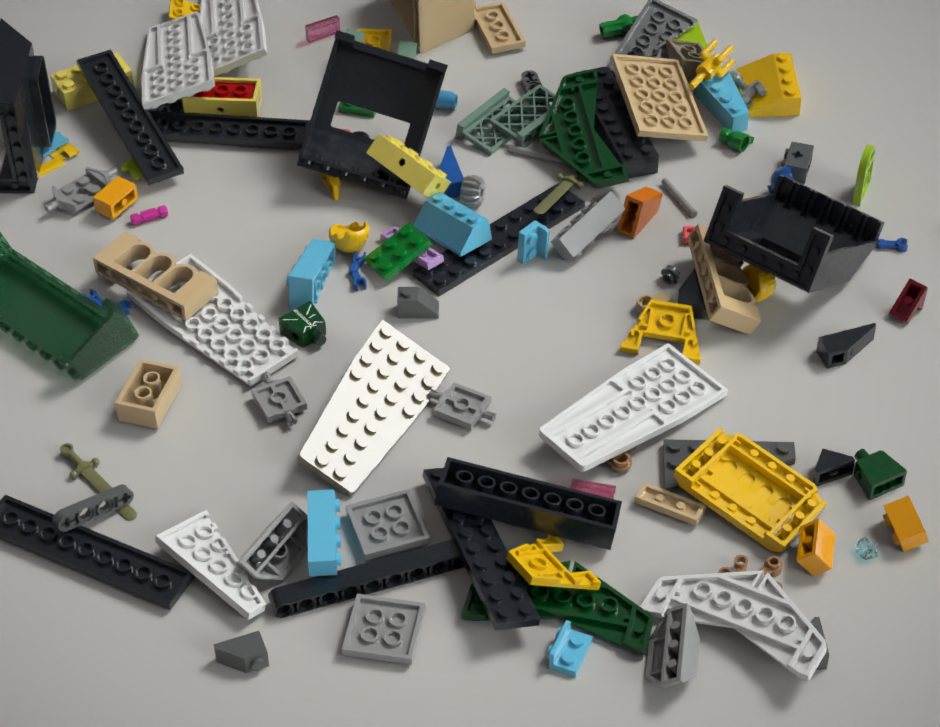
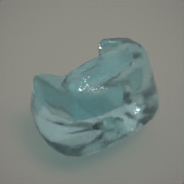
M863 537L858 541L856 551L861 558L869 560L879 556L878 549L876 548L878 547L877 542L872 544L867 537Z

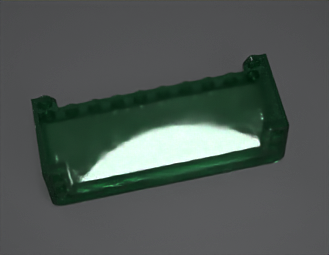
M0 232V329L3 332L12 333V337L20 343L24 341L31 351L35 352L37 350L39 355L46 361L52 360L59 370L63 371L65 369L67 374L75 381L88 377L139 337L138 332L121 306L106 297L101 303L103 306L101 307L12 249Z

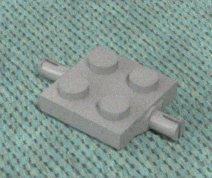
M266 372V375L263 373L261 378L265 384L252 389L251 393L266 421L270 423L286 418L290 426L297 424L298 420L294 414L306 410L307 403L290 376L280 380H272L268 372Z
M455 382L443 393L431 389L429 392V397L439 401L433 409V415L470 430L481 418L492 422L496 419V413L486 410L491 403V396Z

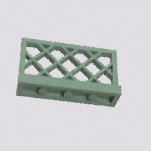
M539 84L489 119V124L516 141V146L526 148L539 138L551 107L548 106V102H553L555 94ZM541 92L545 97H535V95ZM524 102H533V106L522 104ZM535 102H546V106H535ZM520 111V114H510V112ZM523 111H533V114H523ZM536 111H546L543 115H536ZM508 120V123H499L498 121ZM510 120H521V123H510ZM523 120H534L530 124L523 123ZM511 129H521V131L516 134Z
M505 88L501 89L457 124L455 137L460 141L465 138L490 156L510 141L511 138L507 135L505 137H496V133L502 132L494 126L482 127L483 123H489V119L494 117L493 115L505 109L507 104L511 105L516 101L509 96L510 91ZM512 111L510 114H520V111ZM523 111V114H533V112ZM499 120L498 122L508 123V120ZM510 120V123H521V120ZM523 120V123L530 124L534 120ZM511 129V131L517 134L521 129ZM471 133H480V137H474ZM483 133H493V137H483ZM484 142H494V146L490 148Z

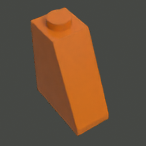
M646 186L626 195L624 202L625 210L621 213L622 217L620 218L617 232L635 238L658 212L663 193Z

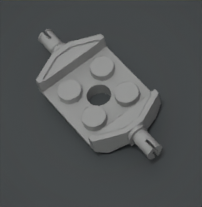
M114 166L107 171H101L86 167V174L60 189L52 186L54 201L44 205L46 212L49 213L58 207L72 214L93 203V196L110 183V177L118 174L117 168Z

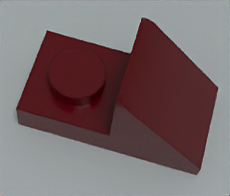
M909 278L889 314L909 324L916 310L923 309L928 287Z

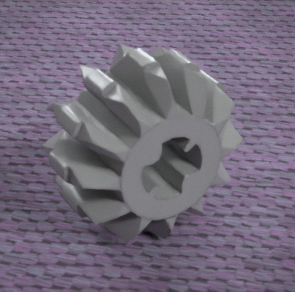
M467 175L464 177L460 189L462 205L468 208H478L481 206L485 195V181L482 177L477 175Z

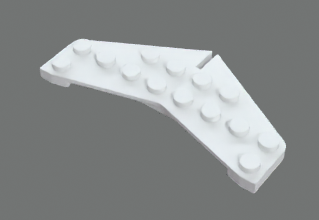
M763 570L663 576L656 581L640 605L652 617L663 619L665 617L664 613L668 608L688 603L695 623L734 628L797 677L807 681L811 679L827 650L825 639L768 572L764 577Z

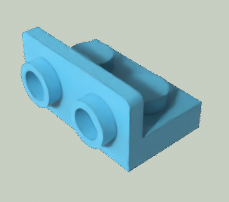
M534 220L519 232L517 261L524 264L536 255L544 260L548 258L550 230L546 226Z
M566 620L563 627H559L556 632L555 644L550 645L546 658L549 659V669L576 678L592 644L593 636L572 630L571 621Z

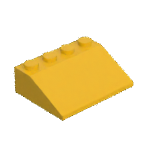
M791 53L771 54L735 69L743 76V81L748 86L758 80L765 86L764 89L767 91L764 96H760L757 93L750 99L753 104L747 108L749 117L800 115L802 97Z

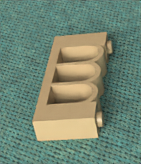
M698 224L689 234L687 240L709 320L750 335L759 326L761 318L758 308L753 306L755 298L750 290L746 288L749 284V278L741 269L744 263L742 260L705 243L704 237L708 227Z
M126 231L93 257L95 273L185 321L218 294L217 279L214 276L203 271L197 273L196 269L188 264L176 265L173 256L167 253L155 254L152 245L141 242L137 236ZM145 259L133 270L126 268L136 260ZM166 270L153 282L147 279L157 271ZM187 281L175 293L168 290L178 282Z

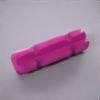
M165 205L158 206V209L152 208L141 211L140 214H131L130 220L132 225H139L142 221L145 223L156 220L159 216L161 218L168 216V209Z

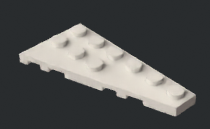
M207 510L156 535V544L247 620L265 611V601L255 585H251L247 579L248 574L240 568L238 558L226 539L218 533V527L215 523L211 522L210 514Z

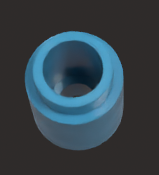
M440 90L435 108L456 109L458 94H454L452 91Z

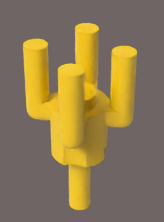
M713 39L701 51L700 58L703 61L696 68L698 75L688 85L691 90H694L702 80L708 81L714 75L717 78H722L735 64L733 59H729L722 67L721 63L734 50L732 45H728L719 55L716 53L710 55L711 51L718 45V41Z

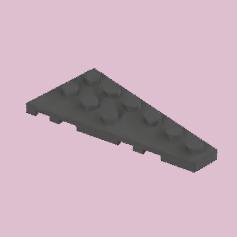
M648 0L615 54L627 55L629 51L639 49L640 53L645 52V57H652L660 49L666 47V39H677L696 25L697 19L659 0ZM610 61L607 66H609L611 72L613 73L614 77L616 78V75H615V73H614V70H613V67H612V64H611V61Z
M663 439L665 490L672 492L673 489L681 488L673 476L675 469L706 440ZM753 441L786 465L795 464L794 442Z

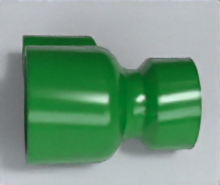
M724 127L719 134V141L729 143L732 149L744 152L748 145L753 143L754 137L741 131L732 132L731 129Z

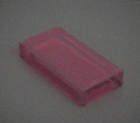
M335 15L305 25L306 40L310 43L336 34L337 30L340 31V18Z
M574 478L570 487L614 499L616 493V486Z

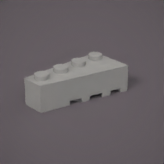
M612 191L593 197L590 200L591 203L582 208V213L570 221L572 225L564 227L551 241V244L564 260L571 258L575 260L583 253L581 250L584 247L591 246L596 241L594 238L598 234H604L609 229L607 226L611 222L615 223L622 217L620 214L625 208Z

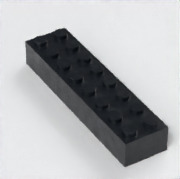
M609 66L596 68L598 86L594 123L595 131L618 162L622 163L626 168L629 179L658 173L659 154L649 137L637 136L621 89Z
M447 457L438 483L434 505L611 550L622 501Z

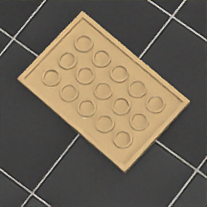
M622 54L611 55L610 61L637 136L706 142L708 134L679 60Z

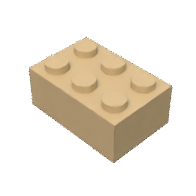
M140 359L115 402L118 421L158 429L182 386L180 368Z

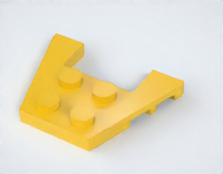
M651 299L639 316L634 328H631L629 335L620 345V352L639 354L642 337L684 343L683 355L695 364L701 363L693 311L690 305Z
M548 534L547 538H538L532 545L526 543L508 551L506 559L530 585L599 590L601 581L591 571L571 573L560 563L552 552H561L564 543L556 536Z

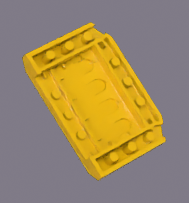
M719 428L675 469L673 476L682 489L770 551L783 552L800 534V527L813 521L825 509L826 500H821L817 493L818 488L814 483L746 436L735 433L734 436L723 433L724 429Z

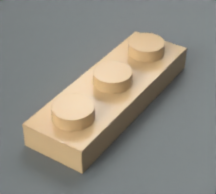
M646 482L643 483L635 496V503L697 526L706 508L704 504Z

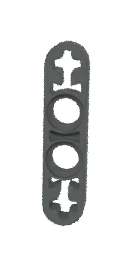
M527 70L521 74V83L525 94L539 84L542 85L535 71ZM538 92L535 97H545V95ZM535 102V106H546V102ZM536 111V115L546 113V111Z
M118 485L60 509L53 516V524L60 531L71 530L129 505L133 500L134 493L126 485ZM107 500L106 504L99 508L100 504ZM85 508H88L86 513L80 516V513Z

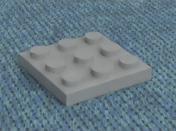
M410 489L346 505V513L365 561L430 543V536Z
M357 594L342 646V655L412 665L426 610L425 603Z

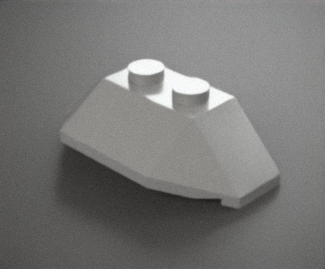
M291 501L245 551L238 564L254 579L282 582L308 551V515Z
M688 603L668 608L664 613L665 617L658 623L649 640L645 677L660 688L684 683L697 677L700 637Z

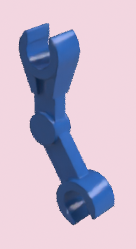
M898 238L896 241L880 239L876 245L879 249L895 248L899 252H906L908 248L906 238Z
M354 252L353 264L349 268V274L353 277L354 289L358 291V285L360 284L364 285L365 289L367 288L366 279L361 277L358 272L359 267L365 263L363 258L366 257V252L361 257H358V252Z
M89 289L91 296L83 293L85 303L98 306L101 311H119L121 315L130 314V301L123 300L119 303H108L100 299L97 292L93 289Z

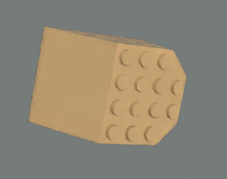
M391 0L395 11L413 42L417 43V49L420 53L429 51L474 30V23L476 22L474 8H476L475 0Z

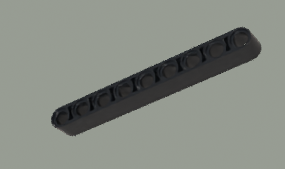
M453 539L338 570L337 575L316 576L276 587L268 593V598L274 615L277 618H284L356 598L357 594L367 595L458 570L465 566Z

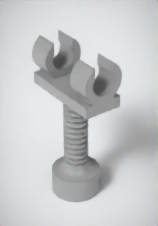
M738 71L730 72L735 85L743 90L740 95L747 108L753 104L750 101L757 93L760 96H764L767 93L764 89L765 86L758 80L748 86Z

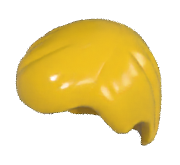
M364 221L363 226L358 222H353L348 226L334 224L329 229V239L331 242H335V248L344 253L359 252L368 240L370 228L366 221Z
M750 264L743 268V271L749 278V284L746 288L753 294L755 303L764 301L774 293L776 289L775 276Z

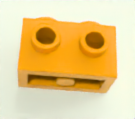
M119 176L93 196L95 212L112 220L138 199L136 184Z
M909 495L883 505L886 514L882 515L887 528L892 526L894 530L891 533L896 546L900 544L903 552L929 542L924 526Z
M820 519L800 527L797 562L812 576L831 570L833 564L835 533Z

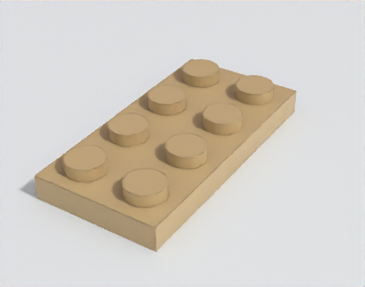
M504 2L474 8L475 23L492 54L526 47V41Z

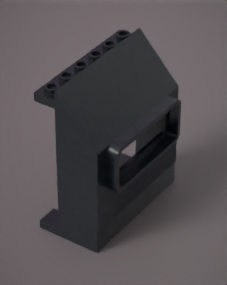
M1 18L0 123L7 152L0 174V193L33 194L36 190L43 162L44 147H52L56 131V116L44 56L34 55L32 43Z
M337 30L302 149H300L297 166L333 177H339V179L407 199L411 186L366 153L374 139L332 127V119L337 103L340 101L407 122L410 126L404 146L417 152L420 157L448 65L430 59L429 63H425L358 42L354 35Z
M779 175L772 193L743 199L745 193L731 186L724 185L704 237V242L807 293H811L849 281L880 241L878 238L885 222L791 178Z

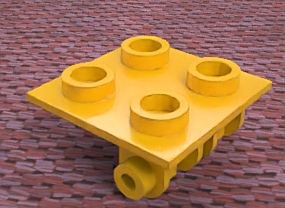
M170 0V20L193 12H199L200 15L199 4L185 0Z

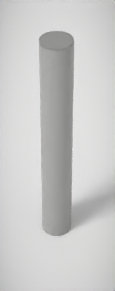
M510 144L508 146V152L562 164V161L553 154Z
M663 178L661 181L663 186L692 218L696 217L697 211L668 178Z

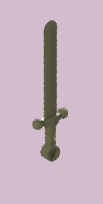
M575 172L570 176H563L561 173L557 174L556 179L562 182L534 208V212L544 214L572 186L582 189L584 184L577 181L580 176Z
M65 443L61 445V456L66 459L69 458L77 467L75 471L70 472L69 476L71 479H76L82 474L99 493L112 488L92 468L99 465L100 460L98 458H93L91 461H83L74 452L72 444ZM130 505L117 510L127 520H133L137 517L136 511Z

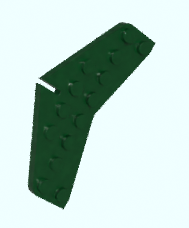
M596 68L568 74L562 78L539 134V141L544 148L592 187L603 188L629 182L626 168L622 163L618 162L594 130L598 75Z
M571 560L560 562L569 571ZM575 561L572 573L589 571ZM518 572L541 619L571 621V625L633 653L646 655L653 627L652 615L600 578H598L601 581L599 590L530 585ZM472 583L461 613L462 619L490 621Z

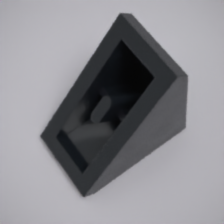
M822 448L814 470L812 483L817 487L852 475L855 464L854 457Z

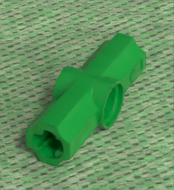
M623 14L617 20L602 22L599 24L602 39L622 34L626 36L638 16L630 17L627 14Z

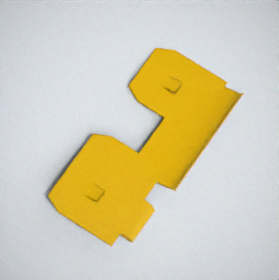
M67 143L50 153L49 155L54 159L44 164L42 163L39 178L65 165L63 160L77 155L80 150L74 145Z

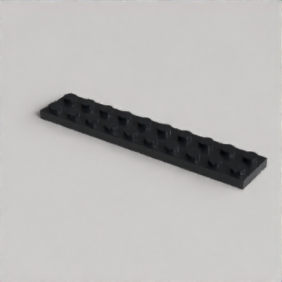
M112 50L78 59L77 66L147 184L151 185L184 174L183 166L148 109L143 108L142 99Z
M148 110L167 141L299 150L302 149L310 120Z
M557 183L490 224L492 240L463 256H459L448 249L441 253L444 262L430 270L419 266L413 270V277L436 295L441 296L518 249L519 232L534 220L550 229L580 211L585 206V201L568 190L544 214L534 212V208L559 185Z
M443 468L423 470L422 477L434 502ZM437 506L494 630L539 626L541 618L517 570L506 559L508 552L492 520Z
M4 495L0 500L1 540L163 608L171 610L195 578V575L186 568L81 525L65 532L60 531L53 524L54 514L18 499Z

